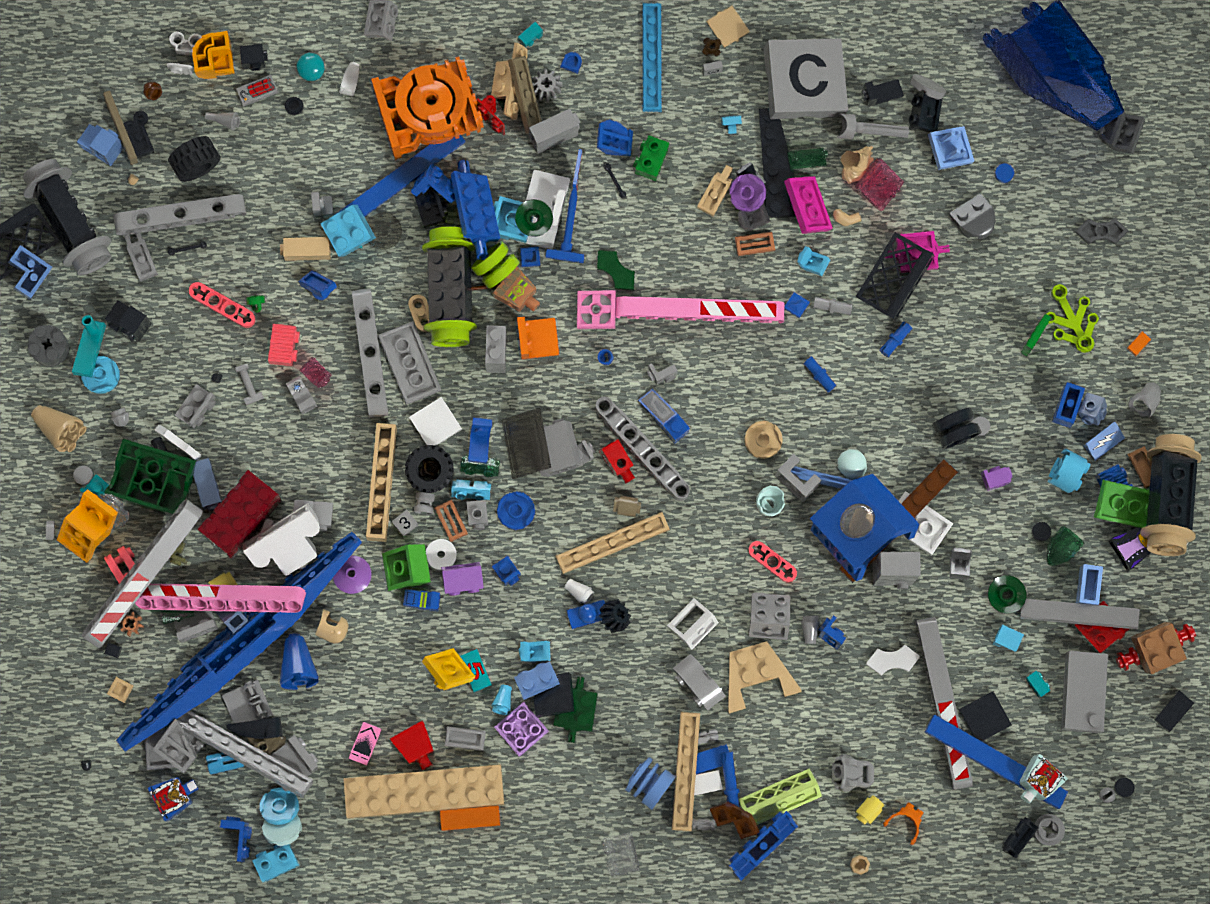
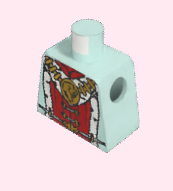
M1041 754L1035 755L1031 758L1019 781L1026 789L1021 798L1028 804L1034 798L1040 801L1044 800L1068 778Z

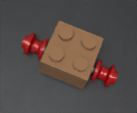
M1161 623L1131 636L1135 649L1133 647L1129 648V653L1127 654L1117 653L1116 663L1120 669L1123 668L1127 671L1129 670V665L1134 663L1138 666L1141 661L1145 673L1154 674L1186 660L1187 658L1182 648L1183 642L1186 640L1191 643L1194 642L1196 632L1188 624H1184L1183 629L1177 631L1172 623Z

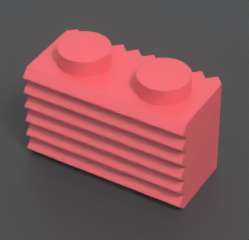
M273 324L268 357L269 364L292 366L293 361H297L298 351L295 350V343H299L300 332H297L296 326Z

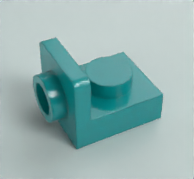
M96 474L86 487L81 488L80 491L84 493L88 489L102 499L105 495L104 491L109 484Z

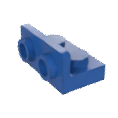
M833 616L831 620L827 618L819 628L821 633L818 637L838 650L846 638L841 630L836 627L834 629L831 628V625L837 618Z

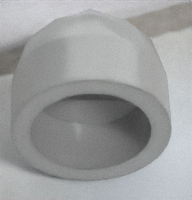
M1103 788L1099 793V798L1104 803H1111L1115 799V792L1112 788ZM1111 791L1112 795L1105 799L1103 796Z

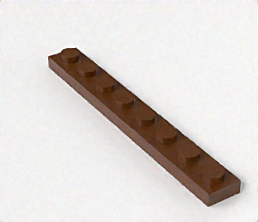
M943 459L901 504L915 518L958 472ZM889 544L880 552H883L889 546ZM880 552L870 560V562L867 565V568L877 558ZM843 566L839 568V571L852 583L855 581Z

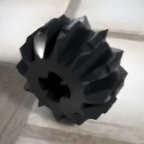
M619 599L605 602L599 609L601 613L598 617L602 619L600 624H604L605 630H610L611 633L625 630L630 624L629 619L631 615L628 614L630 608H626L625 602H620Z

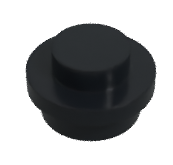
M290 97L286 100L285 110L288 114L295 116L303 111L304 105L300 98Z

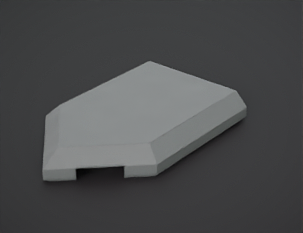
M167 729L158 730L145 739L147 770L176 768L153 750ZM185 732L197 755L204 744L191 734Z

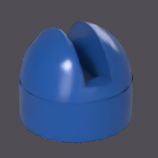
M603 349L598 353V361L601 364L609 365L612 363L614 356L611 351ZM606 353L608 354V362H606L605 358Z

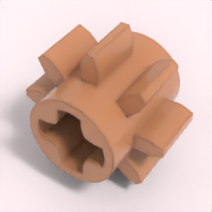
M132 612L131 616L125 615L124 620L120 622L123 624L120 631L125 632L127 630L129 637L132 632L139 635L138 629L144 628L139 623L143 618L141 616L135 618V612ZM129 620H132L134 622L133 628L127 627L129 625Z

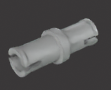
M815 297L813 308L830 311L832 314L836 312L850 316L853 304L839 302L834 298L829 300Z

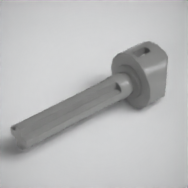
M839 114L842 121V129L837 138L852 140L855 132L908 138L909 127L856 122L855 114Z

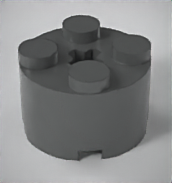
M51 325L38 326L28 339L29 353L42 366L54 367L65 361L70 351L68 339L57 327ZM51 343L52 347L46 349L45 346Z

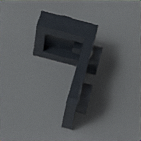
M898 79L878 85H873V82L870 81L865 83L863 90H861L863 100L867 102L868 107L904 96Z

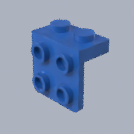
M226 816V820H221L220 828L240 830L237 862H245V858H249L250 847H247V839H251L252 827H249V823L240 821L241 818Z

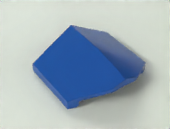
M612 120L599 123L597 148L608 155L631 156L633 131Z

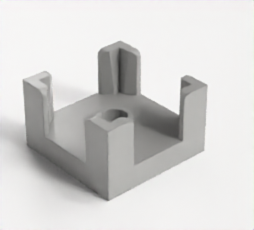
M793 454L777 470L775 477L800 501L804 502L822 480L814 474L803 484L798 476L790 472L795 466L797 467V463L800 461Z

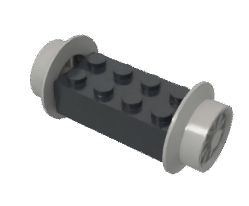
M56 159L44 160L32 166L24 173L23 180L27 187L24 189L23 195L28 199L36 198L68 253L62 261L65 267H74L80 276L90 274L102 268L111 260L112 256L107 249L111 239L109 236L95 238L96 233L92 227L89 228L86 223V215L83 211H79L77 200L74 195H70L66 182L72 174L71 169L68 167L61 168Z

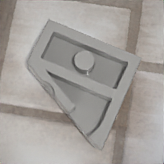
M178 719L173 721L153 748L156 753L183 773H186L197 758Z

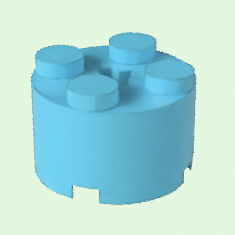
M1064 449L1061 452L1064 456L1061 459H1056L1049 473V477L1052 479H1049L1048 483L1070 493L1080 488L1082 484L1080 479L1083 473L1086 474L1089 470L1090 463L1078 454Z

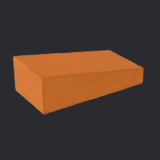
M1142 331L1127 349L1136 356L1151 339Z

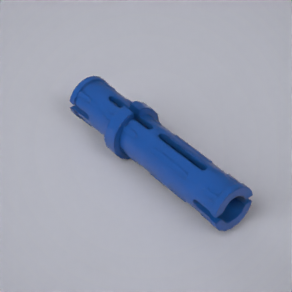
M733 751L722 752L721 758L726 789L724 794L727 797V802L740 808L738 798L740 791L737 788Z

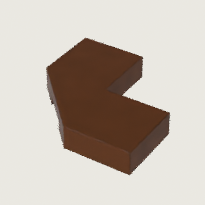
M730 802L710 808L717 827L733 822L741 839L757 835L760 832L752 814Z

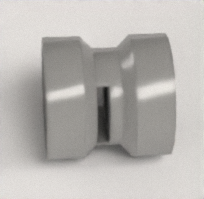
M417 492L415 496L417 504L414 506V513L421 514V512H427V515H432V502H434L435 495Z

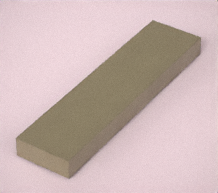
M526 56L508 60L525 133L527 134L529 133V127L542 121Z
M110 90L106 91L103 94L105 103L130 164L134 165L138 163L137 156Z

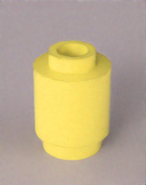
M230 572L222 573L208 582L210 585H237Z
M872 795L856 810L858 814L856 818L864 825L866 823L871 825L883 811L884 804Z

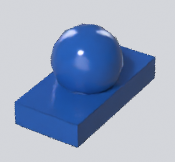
M313 270L298 281L300 286L312 292V295L317 300L326 299L330 292L337 288L334 281Z
M604 600L567 610L571 628L575 629L602 621L598 616L601 613L599 609L605 604Z

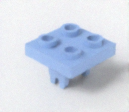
M964 126L930 132L928 134L938 170L972 164L974 162Z

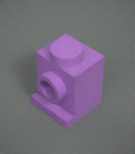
M1000 466L989 469L990 473H988L987 469L981 473L987 491L1008 485L1012 478L1009 467L1000 468Z

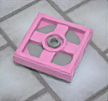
M578 291L577 329H615L616 291Z

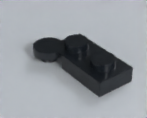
M137 111L133 116V121L130 120L123 123L137 159L154 153L153 146L144 127L148 122V115L144 111Z

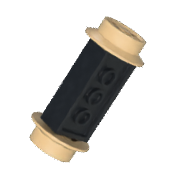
M1160 435L1156 438L1155 447L1147 451V458L1152 461L1147 525L1140 530V534L1148 540L1147 550L1157 555H1183L1187 551V543L1196 538V534L1192 529L1197 464L1201 461L1202 456L1194 450L1195 441L1185 435Z

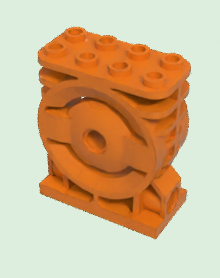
M458 56L455 57L453 62L444 60L445 64L438 66L435 63L433 65L420 66L407 73L402 80L395 76L379 80V77L371 79L395 160L402 158L403 154L416 151L420 144H441L454 137L459 139V135L462 134L470 136V132L473 131L480 133L481 128H484L481 112L477 109L476 96L471 88L470 77L467 76L464 59L460 60ZM443 83L448 84L453 89L456 97L455 107L450 115L449 113L451 112L453 106L452 94L449 88ZM412 88L414 89L410 95V106L413 114L419 120L412 116L407 107V96ZM433 99L436 101L433 105L427 104L429 100ZM395 101L396 108H388L387 103ZM449 115L451 123L447 125L446 117ZM424 122L430 123L431 129H427ZM400 123L403 130L395 132L394 125Z

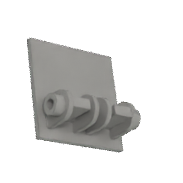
M258 680L249 681L244 686L222 695L233 723L261 720L273 715Z

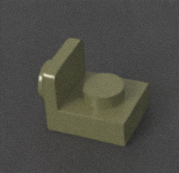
M184 539L169 558L170 563L181 566V563L186 565L188 562L186 559L178 556L179 553L182 554L186 545Z

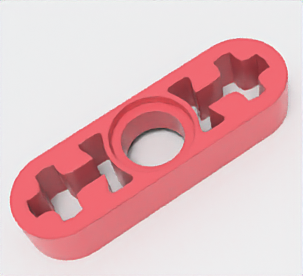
M760 541L751 543L748 552L754 560L783 582L790 583L795 580L797 570L793 565ZM753 546H761L760 551L764 554L766 551L769 552L764 561L760 560L763 557L761 554H753ZM769 557H775L778 560L776 567H770L767 564ZM781 563L785 564L782 567L783 569L787 571L789 569L792 570V578H785V573L782 570H780L779 573L776 572V570L779 569V567L781 566Z

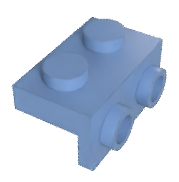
M550 662L540 663L534 669L522 671L514 677L524 700L560 684Z

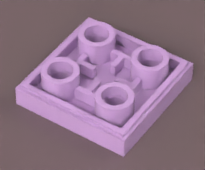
M524 702L494 727L519 757L549 732Z

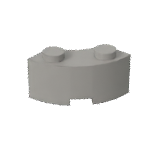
M689 654L673 667L677 674L675 676L676 680L681 686L686 685L694 695L692 699L699 707L703 706L708 711L725 697L717 683L706 673L704 667L692 654Z

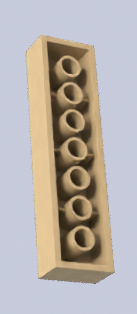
M501 765L344 778L347 819L504 805Z

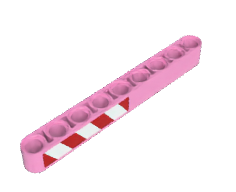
M621 296L616 297V318L621 316L627 317V319L646 317V319L665 318V320L684 318V320L696 321V319L715 321V319H719L724 322L741 320V322L760 321V323H772V321H779V323H783L785 303L781 301Z
M149 584L135 604L137 607L145 610L296 613L302 609L306 592L303 588L297 586Z

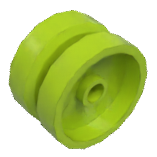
M503 241L498 242L487 250L488 258L481 260L480 257V260L477 259L471 266V269L477 276L485 274L482 282L489 289L505 279L520 263L514 254L507 255L509 248Z

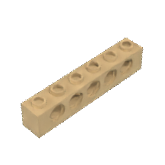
M376 424L366 530L367 541L387 542L397 436L396 424Z

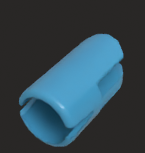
M222 752L206 756L208 770L211 775L244 767L242 763Z

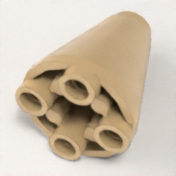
M37 406L31 414L36 425L59 452H72L76 447V441L87 429L79 418L46 406Z

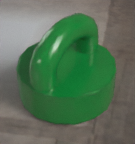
M255 295L247 297L246 304L251 305L255 313H259L262 309L261 303H265V296Z

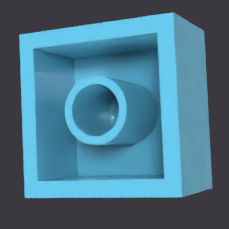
M351 205L320 223L339 257L346 256L376 238L358 205Z

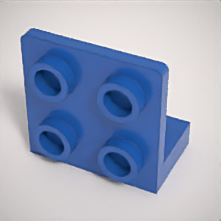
M430 164L416 178L411 193L417 197L420 192L424 194L431 186L450 203H453L455 200L451 178L446 177L443 171L433 164Z

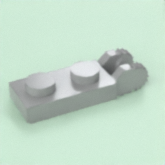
M135 233L138 241L134 243L131 242L130 235H124L127 243L126 247L140 282L157 276V270L141 233Z

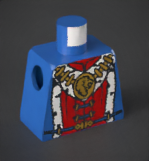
M177 777L150 786L148 790L164 821L168 822L193 803L189 794L199 790L194 779L183 784L181 779Z

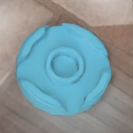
M98 356L92 378L81 376L84 386L91 392L103 394L113 390L118 384L120 370L112 359Z
M282 787L271 789L270 792L262 796L260 801V812L263 819L273 825H284L291 822L299 811L297 796L291 791H284Z

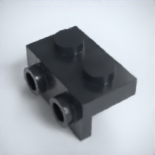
M430 186L424 194L420 192L417 197L414 195L424 228L446 222L447 208L445 204H441L440 200L443 196Z

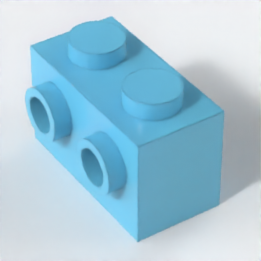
M290 844L284 846L275 845L273 851L269 853L263 851L255 855L257 859L252 861L263 883L300 866Z

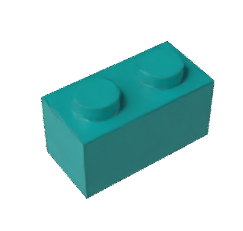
M534 22L518 36V40L525 48L527 46L531 47L534 44V40H539L543 36V29Z
M1036 670L1025 679L1037 696L1041 698L1051 690L1049 689L1050 685L1042 679V674Z

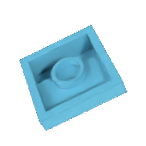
M500 196L499 201H495L494 210L500 238L527 242L528 236L518 229L515 222L516 211L523 202Z

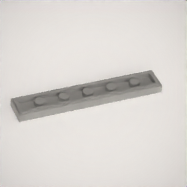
M1026 599L1025 604L1021 608L1020 617L1021 619L1138 629L1140 609Z

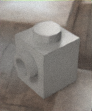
M486 500L467 502L469 527H473V530L485 529V526L488 525Z

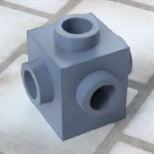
M1086 393L1078 409L1083 423L1099 426L1100 421L1104 420L1107 413L1105 398Z

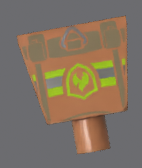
M518 267L493 292L495 299L519 312L524 306H527L534 312L540 305V302L533 297L536 293V287Z

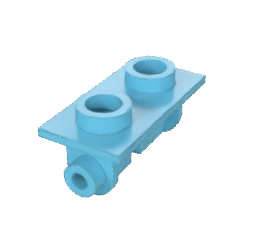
M457 479L452 482V497L460 500L472 498L477 501L490 500L491 483H487V481H474L473 487L470 486V480Z

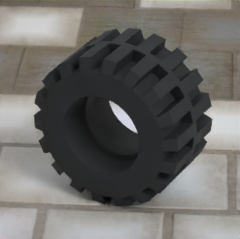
M201 136L193 138L177 147L169 156L168 162L181 182H187L200 178L210 172L219 163L221 156L210 138Z
M435 445L420 446L408 456L405 463V475L413 488L424 493H435L447 487L452 480L454 463L450 455L443 448ZM429 457L436 459L441 466L440 475L431 481L423 479L418 472L420 462Z

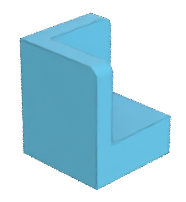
M1002 625L997 632L993 645L1003 646L1016 652L1024 634Z

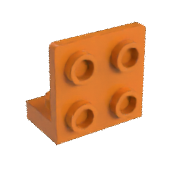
M517 317L522 359L559 355L555 318L525 321V317Z

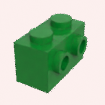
M648 135L647 140H643L641 143L640 151L642 153L640 158L636 157L633 165L636 168L635 174L656 181L670 143Z

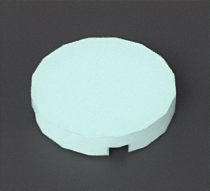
M298 815L291 822L284 825H273L265 820L262 826L263 835L270 844H277V846L288 845L299 837L298 834L302 831L301 820Z

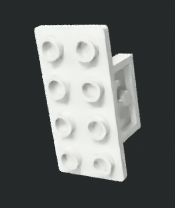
M538 170L533 171L526 201L537 199L545 202L553 213V223L549 231L544 235L538 237L528 236L525 244L553 249L570 178ZM535 217L533 219V223L537 222V219Z

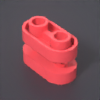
M125 546L117 549L120 555L115 558L111 554L104 557L119 584L127 573L123 574L118 565L124 561L130 571L135 564L132 559L135 555L130 547L125 548Z

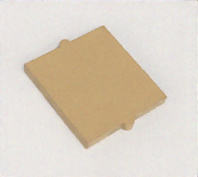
M733 6L722 12L719 11L716 16L706 21L716 37L721 40L724 48L735 41L738 42L741 37L750 32Z

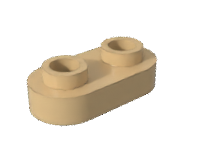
M414 295L408 303L416 328L421 332H427L423 329L421 321L427 320L429 323L428 302L424 296ZM420 302L422 306L421 308H416L415 304Z

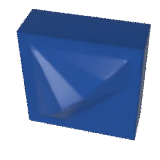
M794 292L784 306V309L800 318L810 302Z

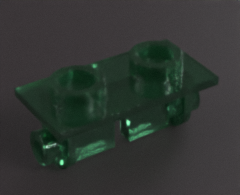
M824 148L787 152L790 170L827 166L826 158L828 157V151L824 150Z
M466 454V456H462L460 472H464L467 475L481 474L485 477H498L500 460L488 457L486 464L469 462L468 454Z

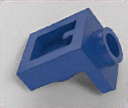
M506 556L492 566L505 586L507 584L512 586L520 580L519 576L521 573L509 556Z

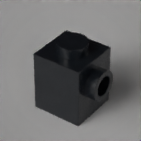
M262 44L240 46L243 70L259 71L261 68H266L265 61H268V52L264 50Z

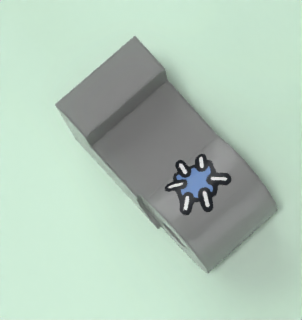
M300 376L286 383L302 415L318 407Z

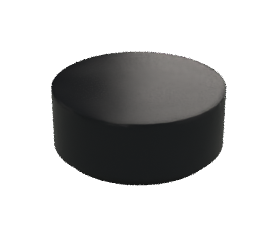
M1038 522L1033 526L1031 533L1035 540L1043 542L1049 539L1052 531L1047 523Z
M1120 778L1115 782L1114 790L1118 796L1125 798L1133 794L1135 786L1131 779Z

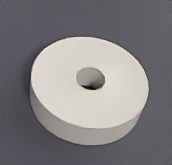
M437 539L431 542L426 549L427 562L436 570H441V567L453 566L457 558L454 545L445 539ZM440 551L445 553L443 558L438 557Z

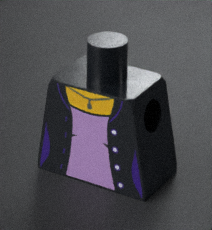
M1140 527L1108 540L1127 572L1151 553L1147 550L1148 540L1140 534Z

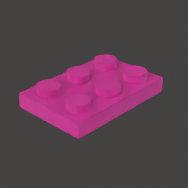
M815 176L789 178L784 181L802 234L826 232L833 229Z

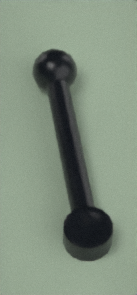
M605 164L604 169L611 176L619 191V196L625 198L626 192L622 190L611 171V165Z
M202 241L200 244L183 248H169L168 254L172 256L175 253L191 249H204L207 243Z

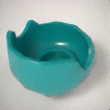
M306 53L297 62V72L306 81L320 79L325 71L323 59L315 53Z

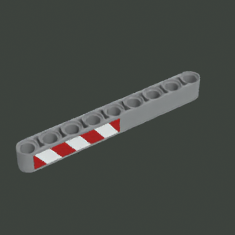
M187 499L180 504L85 628L82 638L97 648H100L197 523L203 510Z
M930 617L916 620L915 625L919 629V633H917L919 643L923 647V661L927 665L928 670L926 671L928 683H931L932 690H930L932 701L936 705V709H934L935 714L961 729L936 618ZM944 744L945 759H948L949 766H947L949 777L953 781L952 789L972 787L973 780L968 758Z

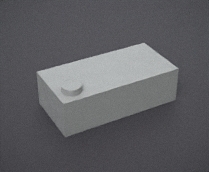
M880 552L872 563L873 586H897V589H909L908 586H912L921 576L920 552Z
M1068 651L1065 653L1061 730L1099 734L1104 732L1108 654Z

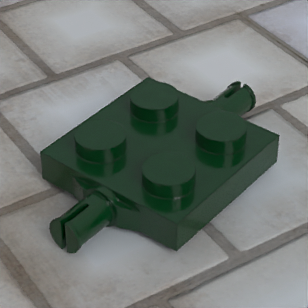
M577 676L576 687L573 688L575 711L558 714L554 718V727L565 728L569 731L568 743H575L576 732H593L598 693L588 692L583 689L584 677Z

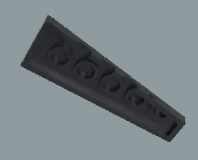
M759 108L763 178L767 185L765 187V205L769 218L796 217L784 183L789 178H795L781 119H770L769 108Z

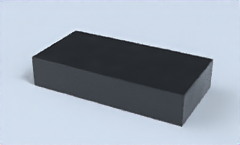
M1179 690L1154 720L1167 732H1171L1193 706L1194 702Z

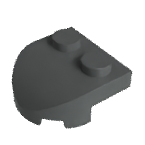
M1118 110L1102 120L1100 134L1104 142L1113 150L1133 154L1145 119L1144 117L1126 114L1125 111Z
M978 194L949 213L951 219L961 229V233L967 238L978 237V239H983L994 230L996 221L994 209L981 194Z

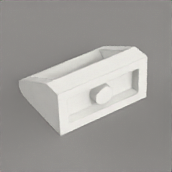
M693 598L667 626L692 650L719 622L707 608ZM697 606L704 614L682 634L676 626Z

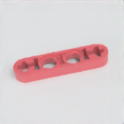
M195 282L190 285L189 294L197 302L244 328H250L255 324V316L247 308L202 283ZM199 287H201L200 290L204 294H206L207 291H209V293L205 297V301L202 300L204 297L201 294H197L196 296L194 295V288L198 289ZM212 296L219 298L217 305L209 304V299ZM229 305H233L236 308L235 313L232 315L225 313V309ZM240 309L242 310L240 313L243 316L250 315V322L243 323L244 320L240 316L235 319Z

